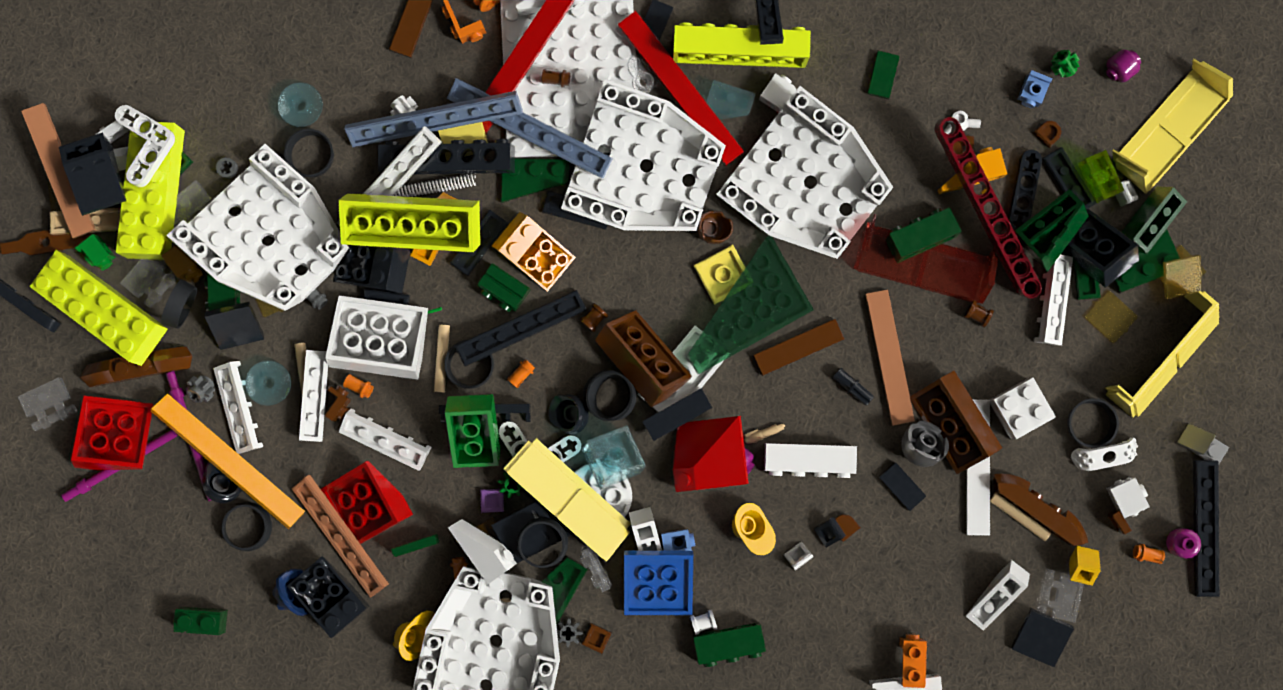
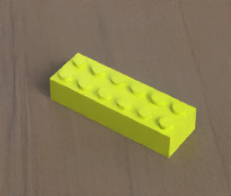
M680 23L675 25L673 60L676 63L805 68L810 58L811 31L805 30L803 27H793L792 30H783V44L760 45L757 25L738 28L737 25L733 24L715 27L714 24L709 23L702 24V26Z
M158 122L174 133L175 142L150 182L144 187H136L126 178L127 170L147 141L130 131L123 186L127 201L121 203L116 253L127 259L164 260L161 256L172 248V241L167 237V234L174 229L181 154L185 133L175 123ZM142 123L140 131L142 133L147 132L150 128V123ZM156 131L155 136L164 141L167 139L166 136ZM154 151L146 155L147 162H152L156 158ZM141 164V166L146 170L149 168L144 164ZM136 173L135 177L141 179L142 175Z
M346 194L339 200L341 244L461 252H474L480 246L479 201Z
M58 250L53 253L29 286L128 362L142 366L168 330V328L82 264Z

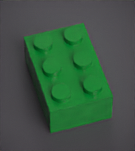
M493 394L448 396L445 417L453 468L499 466L500 441Z

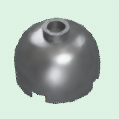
M919 421L917 424H911L902 438V451L905 457L916 466H934L946 456L949 449L947 438L943 439L939 427L930 422Z

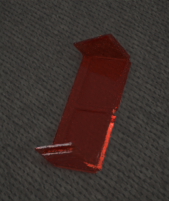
M875 214L871 222L867 221L853 269L969 302L975 300L977 303H984L995 282L998 257L995 256L996 247L992 249L989 256L941 244L897 264L885 241L890 234V230L875 226Z

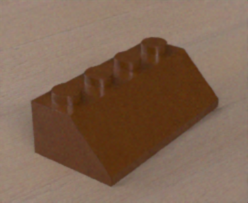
M636 310L605 324L595 339L650 407L669 398L692 377Z
M955 371L948 373L910 396V400L923 421L930 422L939 427L943 439L947 438L949 449L946 458L956 474L985 460L1002 449L1001 444Z

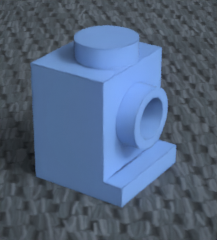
M1031 70L1026 75L1017 99L1022 101V105L1025 107H1039L1043 102L1052 78ZM1032 87L1037 88L1039 92H1033Z
M688 529L661 533L664 551H692L691 547L695 546L694 534L689 533ZM676 538H681L683 540V544L681 546H676L674 544V540Z

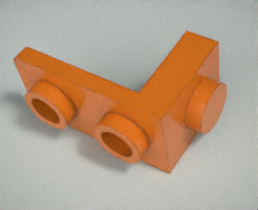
M443 0L445 6L441 8L446 19H452L454 25L450 28L455 39L460 38L462 44L469 40L471 42L481 40L483 34H486L482 21L479 20L460 28L449 1Z
M906 634V638H900L899 647L903 649V687L925 688L927 641L919 638V634Z

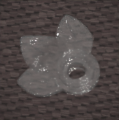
M633 55L630 57L628 71L633 77L632 85L634 89L648 93L653 87H661L663 85L643 58L638 59ZM640 79L645 82V86L640 84Z

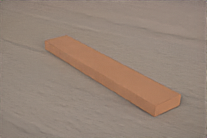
M41 103L21 111L72 238L95 231L96 229L90 214L82 216L62 164L59 147L62 144L46 105Z
M888 290L867 293L865 297L891 425L914 422Z
M311 475L306 476L296 484L292 490L369 597H373L389 585Z

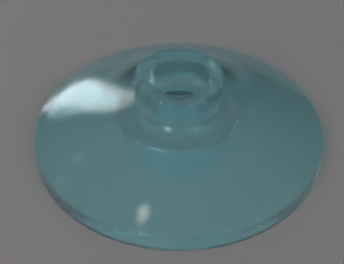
M307 83L289 85L282 91L278 100V110L281 117L288 124L296 127H305L314 123L321 115L323 108L320 93ZM300 103L306 104L304 110L298 109Z
M274 361L257 363L250 369L246 377L248 395L253 401L261 405L271 406L280 403L286 398L291 388V378L287 369ZM269 379L274 381V385L271 388L266 385Z

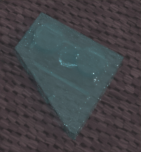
M713 80L706 103L720 120L748 116L756 94Z

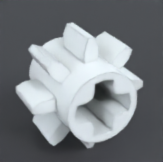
M400 96L392 102L391 107L393 110L390 113L397 115L416 111L415 109L418 106L411 96L407 99L404 96Z

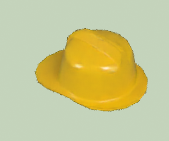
M754 503L741 505L736 514H734L732 521L734 534L754 554L765 555L770 553L775 546L776 539L773 528L764 513Z
M433 611L421 612L411 622L403 623L397 628L393 646L399 650L401 657L405 660L413 661L420 656L425 630L435 615Z

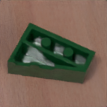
M1069 189L1016 229L1015 233L1025 249L1048 272L1088 218V213L1084 203Z

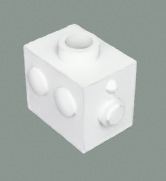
M1136 478L1120 479L1115 481L1113 486L1106 488L1116 510L1120 511L1124 518L1137 516L1140 511L1150 507L1145 498L1148 494L1144 486L1138 484Z

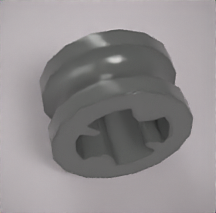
M225 157L217 162L216 170L220 176L230 179L236 176L238 165L232 159ZM225 163L232 164L231 172L228 174L225 171L222 172V169L225 168Z

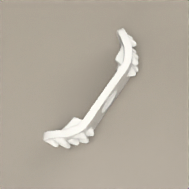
M1130 437L1129 440L1095 449H1075L1071 454V458L1075 466L1081 470H1098L1131 462L1137 455L1136 448H1138L1136 439ZM1108 451H1113L1115 453L1114 458L1108 462L1103 461V455Z

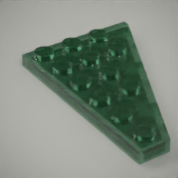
M768 235L687 354L697 375L814 310L772 236Z

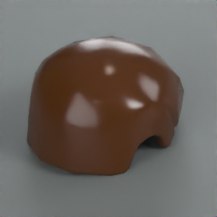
M708 211L701 215L697 227L698 234L706 243L720 244L730 238L733 232V222L725 217L721 211ZM713 224H714V226H715V231H714V233L712 234Z

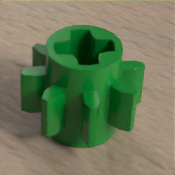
M1060 50L1051 60V69L1055 75L1059 74L1061 78L1070 77L1076 73L1080 59L1076 52L1071 53L1069 50Z
M503 472V480H497L498 483L502 484L499 492L507 491V498H511L512 493L520 496L519 490L523 487L516 482L514 484L515 489L507 488L509 485L508 480H515L506 472Z

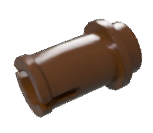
M543 69L541 81L542 84L561 85L564 88L570 84V73L566 72V70L560 72Z

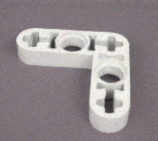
M122 105L115 112L116 121L147 140L126 173V178L131 184L136 187H144L150 182L175 142V136L168 128L131 106ZM124 114L132 116L135 119L134 123L124 118ZM149 122V130L142 133L140 131L141 124ZM156 131L166 136L167 139L165 141L155 136ZM154 151L156 153L155 160L147 162L146 155ZM141 164H144L149 168L146 170L141 166ZM136 173L141 174V175H142V178H141V179L136 178V177H135V174H136Z
M505 422L500 426L499 435L511 455L514 456L516 454L515 448L519 444L524 445L527 439L516 423ZM506 426L515 428L513 435L516 439L519 436L522 438V440L515 442L512 447L509 445V442L513 441L511 437H505L503 434L506 431ZM567 436L548 449L555 451L559 459L564 463L580 452L581 441L575 436ZM567 440L576 441V451L573 452L570 449L564 452L567 457L563 459L562 453L556 447L561 445L563 449L568 445Z

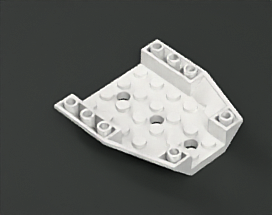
M604 79L584 143L597 150L603 144L608 145L611 149L609 156L613 160L604 178H600L576 165L561 209L622 230L696 231L713 177L720 164L726 145L671 102ZM649 159L652 161L653 169L650 172H643L641 170L640 163L642 160ZM692 174L695 177L694 185L690 187L685 186L682 182L683 176Z
M799 86L716 195L768 235L838 259L851 242L852 237L877 205L881 204L893 186L854 127ZM777 148L781 151L782 157L779 161L770 160L769 151L771 149ZM807 176H814L817 180L816 186L812 189L804 185V179ZM843 203H849L852 207V212L848 216H843L839 211Z
M264 144L249 158L250 166L189 223L182 220L167 234V237L217 282L286 311L307 298L334 271L349 248L347 245L341 244L340 232L316 189L271 148ZM232 207H239L242 211L238 216H231L229 210ZM265 236H271L275 241L272 245L266 246L262 243V239ZM303 265L307 267L308 271L304 275H298L295 273V268Z
M463 566L425 630L413 690H483L481 688V681L484 679L491 681L492 690H554L560 655L552 586L533 578L507 572L487 585L476 567ZM507 590L511 593L512 599L510 602H503L500 599L501 591ZM492 635H499L502 638L501 646L495 647L491 644L490 638Z

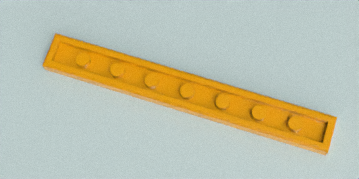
M169 394L164 396L151 409L154 415L287 529H290L304 514L305 511Z

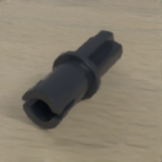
M842 367L832 377L833 380L847 390V394L851 393L862 404L868 405L872 401L873 394L858 383L860 380H855Z

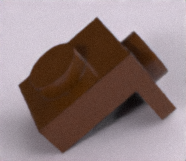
M338 385L336 388L330 386L327 390L338 398L325 416L331 421L342 420L349 410L346 407L352 399L347 396L349 392Z

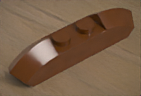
M186 346L152 351L142 366L128 362L123 357L86 365L79 378L89 387H97L186 370L191 366L192 354Z
M1011 474L993 475L995 492L1065 543L1072 546L1088 543L1086 532L1075 515L1069 510L1061 515L1062 510L1052 503L1048 505L1043 502V496L1034 490L1029 492L1030 482Z

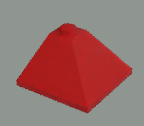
M83 396L71 458L74 468L91 470L143 469L152 419L151 409L154 404Z
M741 416L687 422L677 428L673 465L676 492L749 484Z
M369 461L362 463L321 489L360 544L413 515L404 496Z

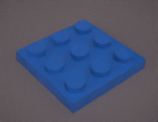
M624 551V615H692L693 551Z

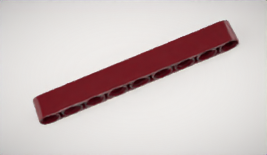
M953 117L939 119L935 124V133L1016 292L1027 298L1037 297L1041 292V283L960 123ZM945 122L951 124L952 129L949 134L943 131ZM956 142H959L962 146L959 154H956L953 150V145ZM966 162H969L972 166L969 174H966L963 170ZM977 182L982 185V191L979 194L974 192V185ZM987 202L992 205V211L989 214L984 212V205ZM997 222H1000L1002 225V230L999 234H996L994 231V226ZM1007 242H1010L1012 250L1006 254L1004 246ZM1017 262L1022 264V270L1019 273H1016L1014 270ZM1030 281L1032 289L1029 293H1026L1024 286Z

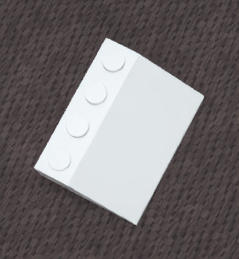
M339 296L325 357L329 367L418 380L423 356L428 308Z

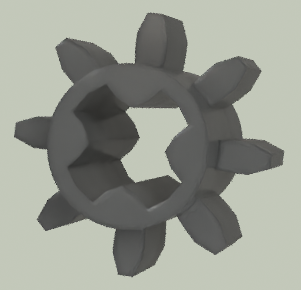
M200 375L196 378L193 376L187 382L186 393L193 402L201 403L203 400L208 402L214 396V383L209 377Z
M568 618L566 624L559 621L558 624L561 630H557V634H560L558 643L564 641L567 647H569L572 641L578 644L579 640L576 636L583 634V631L577 630L580 622L573 624L571 623V618ZM567 627H571V631L575 632V634L571 635V638H567V635L562 632L566 631Z

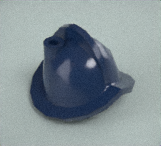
M290 569L276 578V586L272 590V595L278 602V610H290L299 616L309 613L287 587L304 572L303 570Z

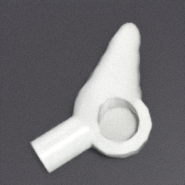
M957 111L952 115L960 123L963 131L967 127L980 128L981 120L968 119V115L964 111ZM950 123L944 130L946 134L951 132L952 127Z

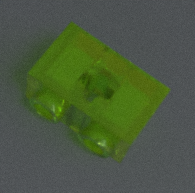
M1106 150L1078 163L1090 192L1097 203L1125 191Z

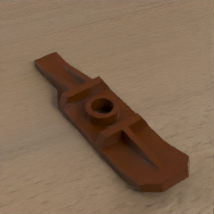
M50 230L27 233L18 241L1 243V255L19 252L38 255L55 252L56 250L74 249L86 240L90 233L77 238H72L71 234L52 235ZM45 238H48L50 240V244L48 246H44L42 244Z

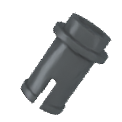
M317 289L312 291L307 297L312 303V307L319 310L328 302L326 295L321 294Z

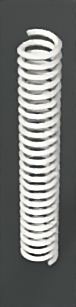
M468 174L466 175L469 184H467L465 175H463L465 184L460 175L462 185H460L458 176H456L458 185L456 184L455 177H453L455 186H453L452 179L449 178L451 187L448 178H446L448 187H446L444 179H442V183L439 179L440 189L437 180H435V184L432 180L433 190L430 181H428L429 191L425 181L426 191L423 182L421 183L423 192L420 183H418L419 192L415 183L416 193L413 184H411L412 193L410 186L407 185L408 195L404 185L405 195L403 187H401V197L420 196V194H430L431 192L434 193V191L437 193L438 191L441 192V190L444 192L445 190L448 191V189L451 191V189L462 188V186L464 188L469 187V185L471 187L473 185L476 186V183H474L472 174H470V178Z

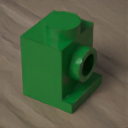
M94 234L75 247L78 252L86 254L84 258L91 266H97L101 271L108 269L113 264L112 260L116 258L101 237Z

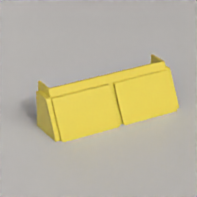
M1193 59V70L1120 152L1112 150L1116 168L1147 194L1233 96L1232 77L1204 61L1199 62Z
M1197 291L1184 296L1201 310L1204 315L1133 397L1119 385L1107 386L1105 388L1108 391L1106 396L1132 418L1135 415L1137 417L1140 416L1177 373V366L1181 368L1219 324V304L1205 291Z
M537 437L533 442L528 440L504 466V470L606 562L630 533L627 528L631 522L624 518L544 446Z

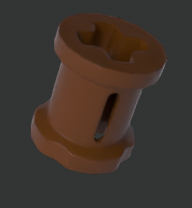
M973 300L964 318H971L981 323V326L985 328L994 310H987L978 305L977 301Z
M593 303V308L585 317H581L579 320L591 331L595 332L597 325L609 315L597 304Z

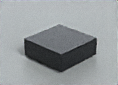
M834 517L829 518L814 528V531L826 548L846 536Z

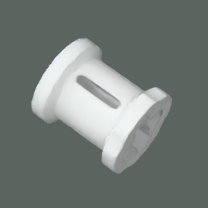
M712 609L700 616H690L696 636L701 631L712 628L714 630L717 629Z

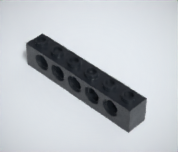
M497 139L495 143H486V140H473V143L464 144L463 140H452L451 144H443V141H441L442 143L413 175L515 173V146L508 143V140ZM386 141V145H378V172L382 173L407 145H399L397 141ZM469 151H472L473 158L470 161L465 162V154ZM494 151L495 158L492 161H486L487 153ZM450 152V160L443 162L442 157L444 153Z

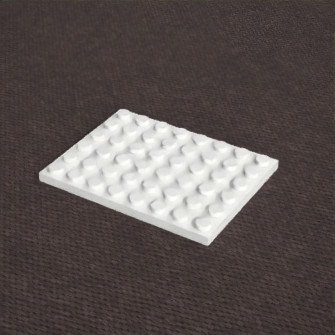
M500 0L503 65L537 15H518L515 5L523 0ZM585 0V4L580 8H572L567 11L515 90L524 113L584 143L604 79L637 90L635 47L618 26V23L633 13V0ZM543 69L560 72L566 70V72L570 73L569 86L562 88L561 85L542 84ZM506 129L508 143L515 146V158L557 156ZM603 144L599 146L598 151L604 154H611V149L608 145Z

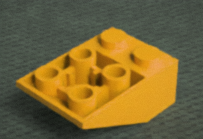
M522 212L517 214L492 245L500 254L547 292L576 258Z

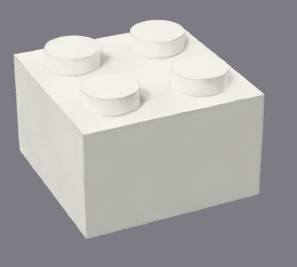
M1027 378L990 399V404L1010 439H1018L1056 417L1034 378Z

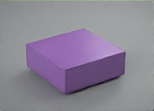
M500 489L480 490L481 513L504 512V492L500 493Z

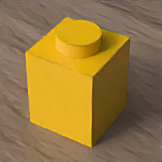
M1076 546L1069 560L1070 581L1093 586L1101 571L1098 550Z

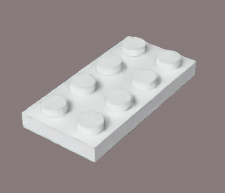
M696 326L692 328L672 352L692 377L669 398L653 406L658 412L701 389L729 355L727 351Z

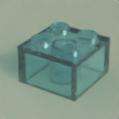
M628 426L586 441L581 449L600 490L639 475L646 467Z

